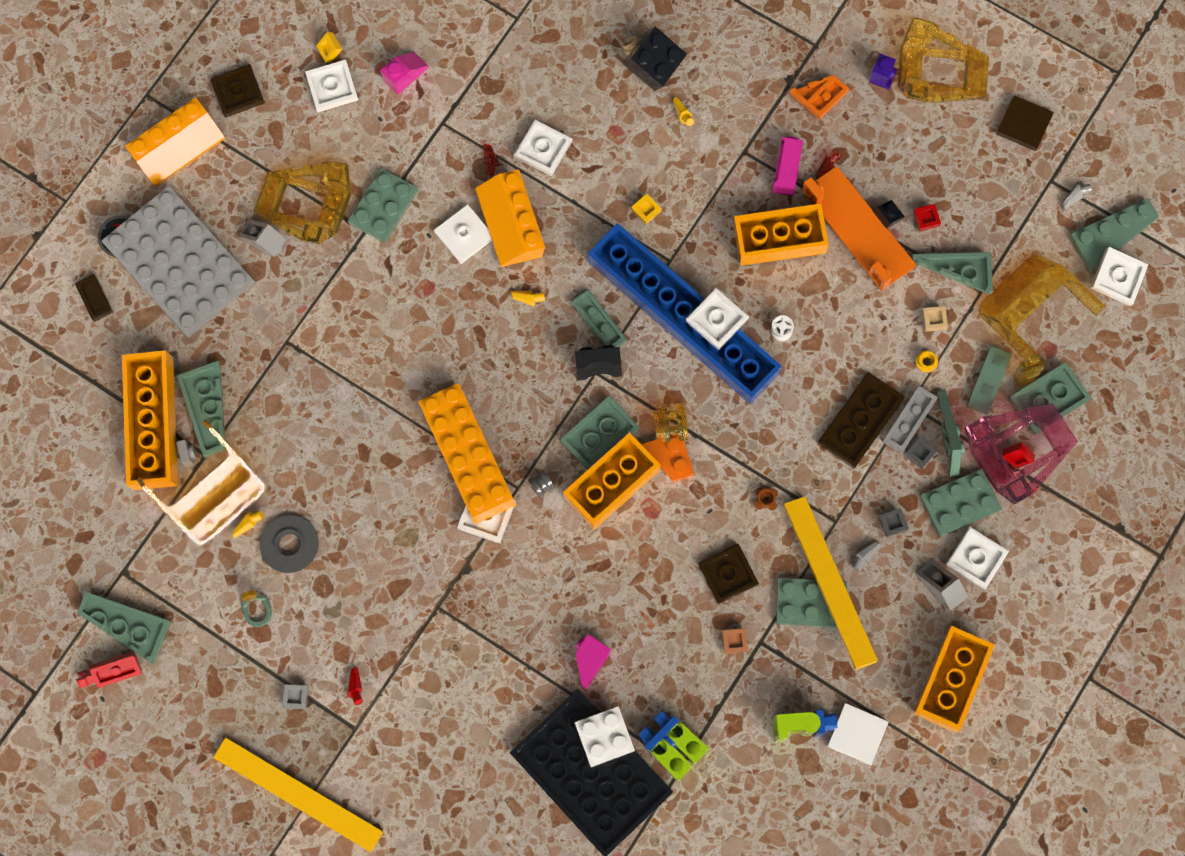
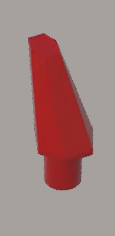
M354 667L350 671L347 697L352 698L355 705H360L363 702L360 694L362 686L358 668Z

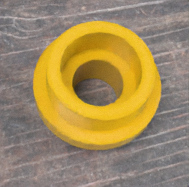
M926 350L917 355L915 363L920 371L929 373L936 369L938 358L935 353ZM928 359L930 365H924L923 360Z

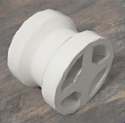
M780 315L773 320L771 335L775 340L786 341L791 337L794 329L792 319L788 316Z

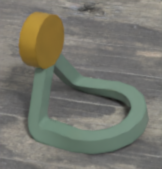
M255 590L246 591L241 594L242 601H244L241 609L247 623L253 627H263L268 624L272 617L269 598L265 595H256ZM251 600H262L266 608V617L260 622H254L249 617L247 605Z

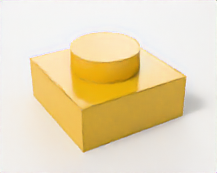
M326 32L316 45L326 63H332L342 50L333 32Z
M646 194L631 207V211L646 225L662 211V208Z

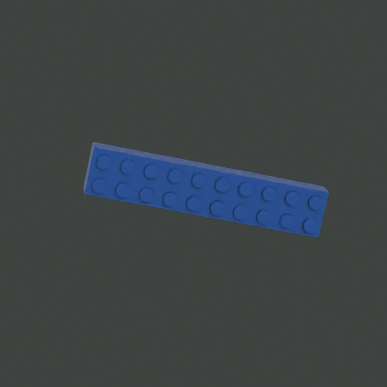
M618 223L587 253L588 263L750 405L780 374L782 365L740 329L718 350L686 322V318L701 304L704 298Z

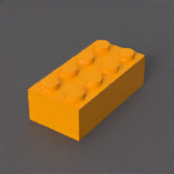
M821 204L734 216L733 228L740 266L827 253L829 243Z
M629 432L563 492L564 499L595 530L660 471V464Z
M950 626L945 633L913 714L954 733L959 732L995 644Z

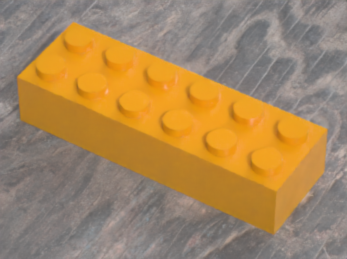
M166 350L122 355L126 486L133 490L178 486L173 356Z
M460 384L452 385L418 401L474 524L481 523L483 520H487L511 507H515L516 504Z

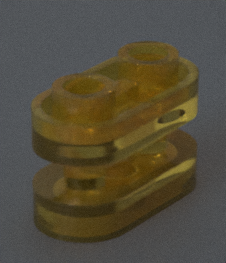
M675 403V410L667 411L666 404L657 405V410H653L654 424L659 423V425H655L656 439H661V443L670 442V435H678L679 441L688 440L684 403ZM676 419L677 426H669L668 420Z

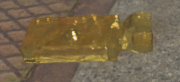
M1036 354L1029 356L1027 362L1021 363L1013 374L1015 384L1022 382L1025 385L1036 381L1037 376L1041 374L1040 372L1046 366L1043 357L1040 358V355Z

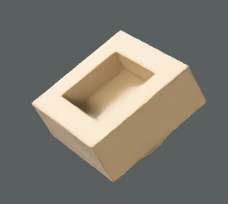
M945 306L923 308L922 315L925 332L948 329Z

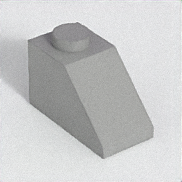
M249 219L238 234V237L249 245L273 257L282 251L283 244L287 240L269 224Z
M931 559L915 572L937 601L950 611L968 598L959 578L934 559Z

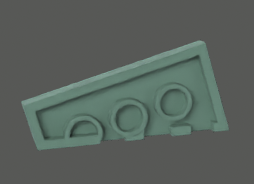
M1149 198L1071 233L1069 237L1091 274L1099 266L1105 248L1111 247L1118 251L1156 221L1159 216Z
M218 360L177 375L202 455L205 458L226 450L221 363Z
M85 592L77 611L79 615L153 665L156 662L171 624L166 619Z

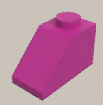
M415 52L396 56L380 71L384 82L399 95L426 71L429 66Z
M589 634L586 638L581 637L575 646L581 685L585 690L588 689L611 654L610 648Z

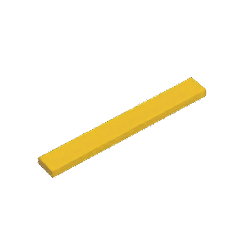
M806 497L784 503L786 513L854 669L857 670L877 663L878 659Z
M228 738L224 739L213 757L371 853L383 834L382 830Z

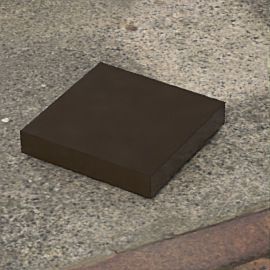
M250 64L211 78L225 118L265 103Z
M1014 95L996 135L1036 151L1054 112Z
M739 544L698 563L718 605L759 585Z

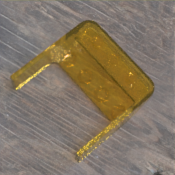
M1042 255L1030 256L992 294L988 295L978 308L980 317L1037 372L1046 361L1017 334L1016 329L1062 285L1095 316L1099 315L1105 307L1063 265Z
M206 419L202 423L227 449L228 455L172 505H167L140 477L137 479L142 489L198 545L210 542L264 492L263 482Z

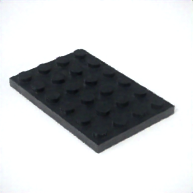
M577 689L520 742L510 754L603 856H608L674 792L636 751L594 767L590 766L575 722L600 712Z

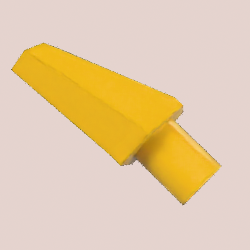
M674 97L673 103L679 120L688 126L693 125L694 119L692 114L677 97Z
M532 290L511 291L513 299L531 306H535V302L545 301L544 292L533 294Z
M261 510L255 513L250 511L232 532L233 536L236 538L254 527L257 521L264 519V513Z

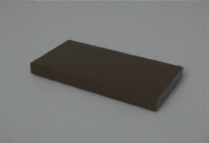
M868 372L817 444L855 469L900 406L905 396Z

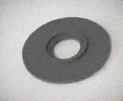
M286 515L273 520L263 531L260 540V550L263 559L271 568L282 573H294L306 568L314 560L319 546L318 535L312 524L306 519L295 515ZM288 534L295 535L299 540L298 549L291 554H286L280 549V540Z

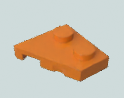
M835 75L823 78L821 81L810 82L808 86L796 89V87L792 88L789 95L820 120L849 92V87Z
M681 432L641 444L658 461L660 469L665 472L672 482L695 475Z

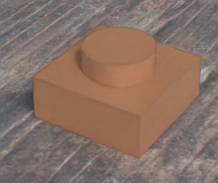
M745 628L722 631L725 655L748 652Z

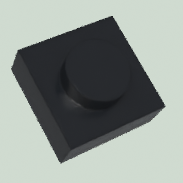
M892 200L878 206L874 210V214L886 229L900 222L905 217Z

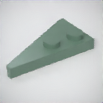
M991 252L913 254L912 260L916 265L990 295L993 293Z
M946 390L937 391L939 410L941 409L944 420L941 423L946 457L951 456L948 471L949 477L955 478L959 477L961 455L965 454L964 442L959 440V424L954 422Z

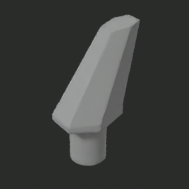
M1076 184L1063 200V210L1083 199L1084 194L1092 192L1091 185L1080 186V184Z
M872 542L854 553L853 556L856 557L852 568L861 571L864 562L870 561L881 547V544Z

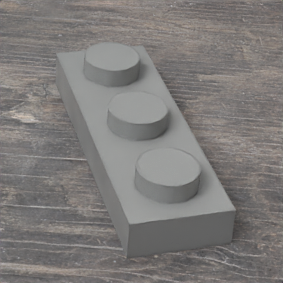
M918 386L883 440V443L902 454L938 397Z

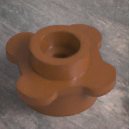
M758 488L756 490L757 501L755 502V507L758 510L768 508L773 511L777 508L775 500L778 492L776 489Z

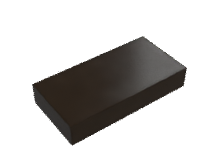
M95 274L75 283L94 322L114 313Z

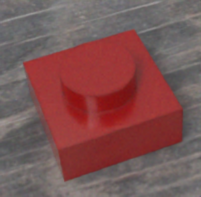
M935 204L913 210L919 232L940 227L941 221Z
M1020 442L1003 449L1002 457L1017 469L1034 462L1035 454Z

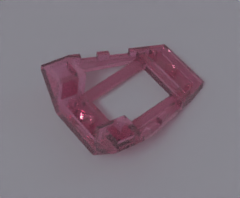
M1054 404L1027 408L1026 410L1005 412L995 416H984L965 427L970 450L975 460L983 469L996 492L1014 505L1033 495L1078 442ZM1022 419L998 435L992 429V427ZM1036 422L1053 450L1013 473L996 446ZM1048 464L1029 483L1026 481V476Z

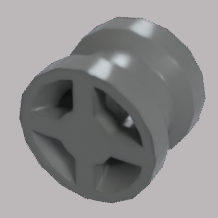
M544 470L540 471L536 478L528 480L539 498L544 497L548 490L552 491L555 489L554 484Z

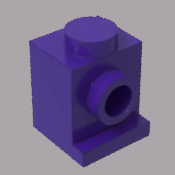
M880 53L869 83L889 90L897 73V68L894 67L896 59Z

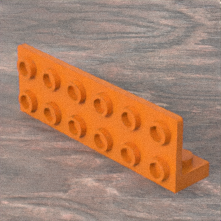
M838 167L833 168L816 181L811 177L804 181L802 189L804 195L812 205H822L824 220L881 291L916 267L915 262L890 231L885 228L874 214V211Z

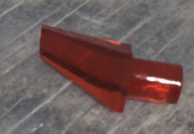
M484 144V163L487 165L486 175L494 176L495 168L500 166L493 147L489 144Z
M838 151L831 156L825 155L815 174L816 179H819L835 167L834 163L842 158Z

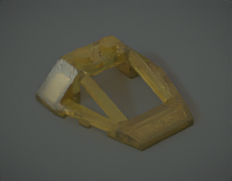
M913 17L900 48L898 87L906 98L925 103L981 99L986 97L989 57L971 45H964L956 40V36L949 32L947 34L940 30L939 25L934 22ZM933 37L958 51L925 47L932 42ZM923 56L964 60V88L930 85L929 81L921 79Z
M325 161L321 162V165L316 166L309 164L295 170L288 168L268 172L254 212L300 241L321 244L338 233L351 196L348 165L346 163ZM323 175L321 181L326 185L296 177ZM287 184L327 194L318 221L306 220L278 212ZM292 225L299 226V227H302V228H304V229L301 230V229L296 228V227H294V226H292Z

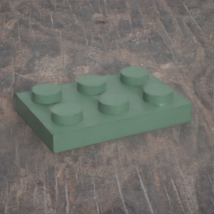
M381 168L349 218V225L386 244L418 193V187Z
M1066 362L1009 397L1010 402L1034 435L1092 399Z
M608 396L564 435L560 442L588 470L629 432L634 435L640 427Z
M983 469L920 496L939 537L1002 510Z
M778 578L776 625L837 628L816 580Z

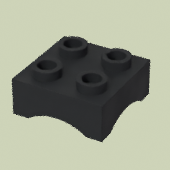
M605 345L602 346V349L584 347L580 348L579 351H575L578 381L586 380L597 374H607L613 377L622 376L620 347Z

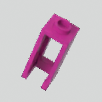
M793 136L782 137L772 193L787 196L794 195L803 140Z

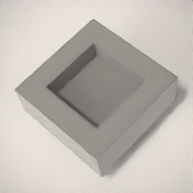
M186 440L176 442L181 463L186 468L195 466L194 458L197 456L194 446L190 445Z
M284 684L282 708L307 710L309 686Z

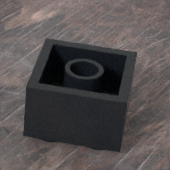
M654 26L644 34L623 62V65L651 89L656 91L666 84L687 53Z

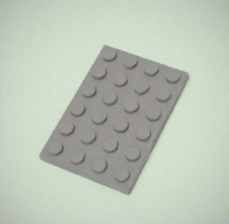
M170 186L166 187L102 240L107 249L188 339L255 284L250 275Z

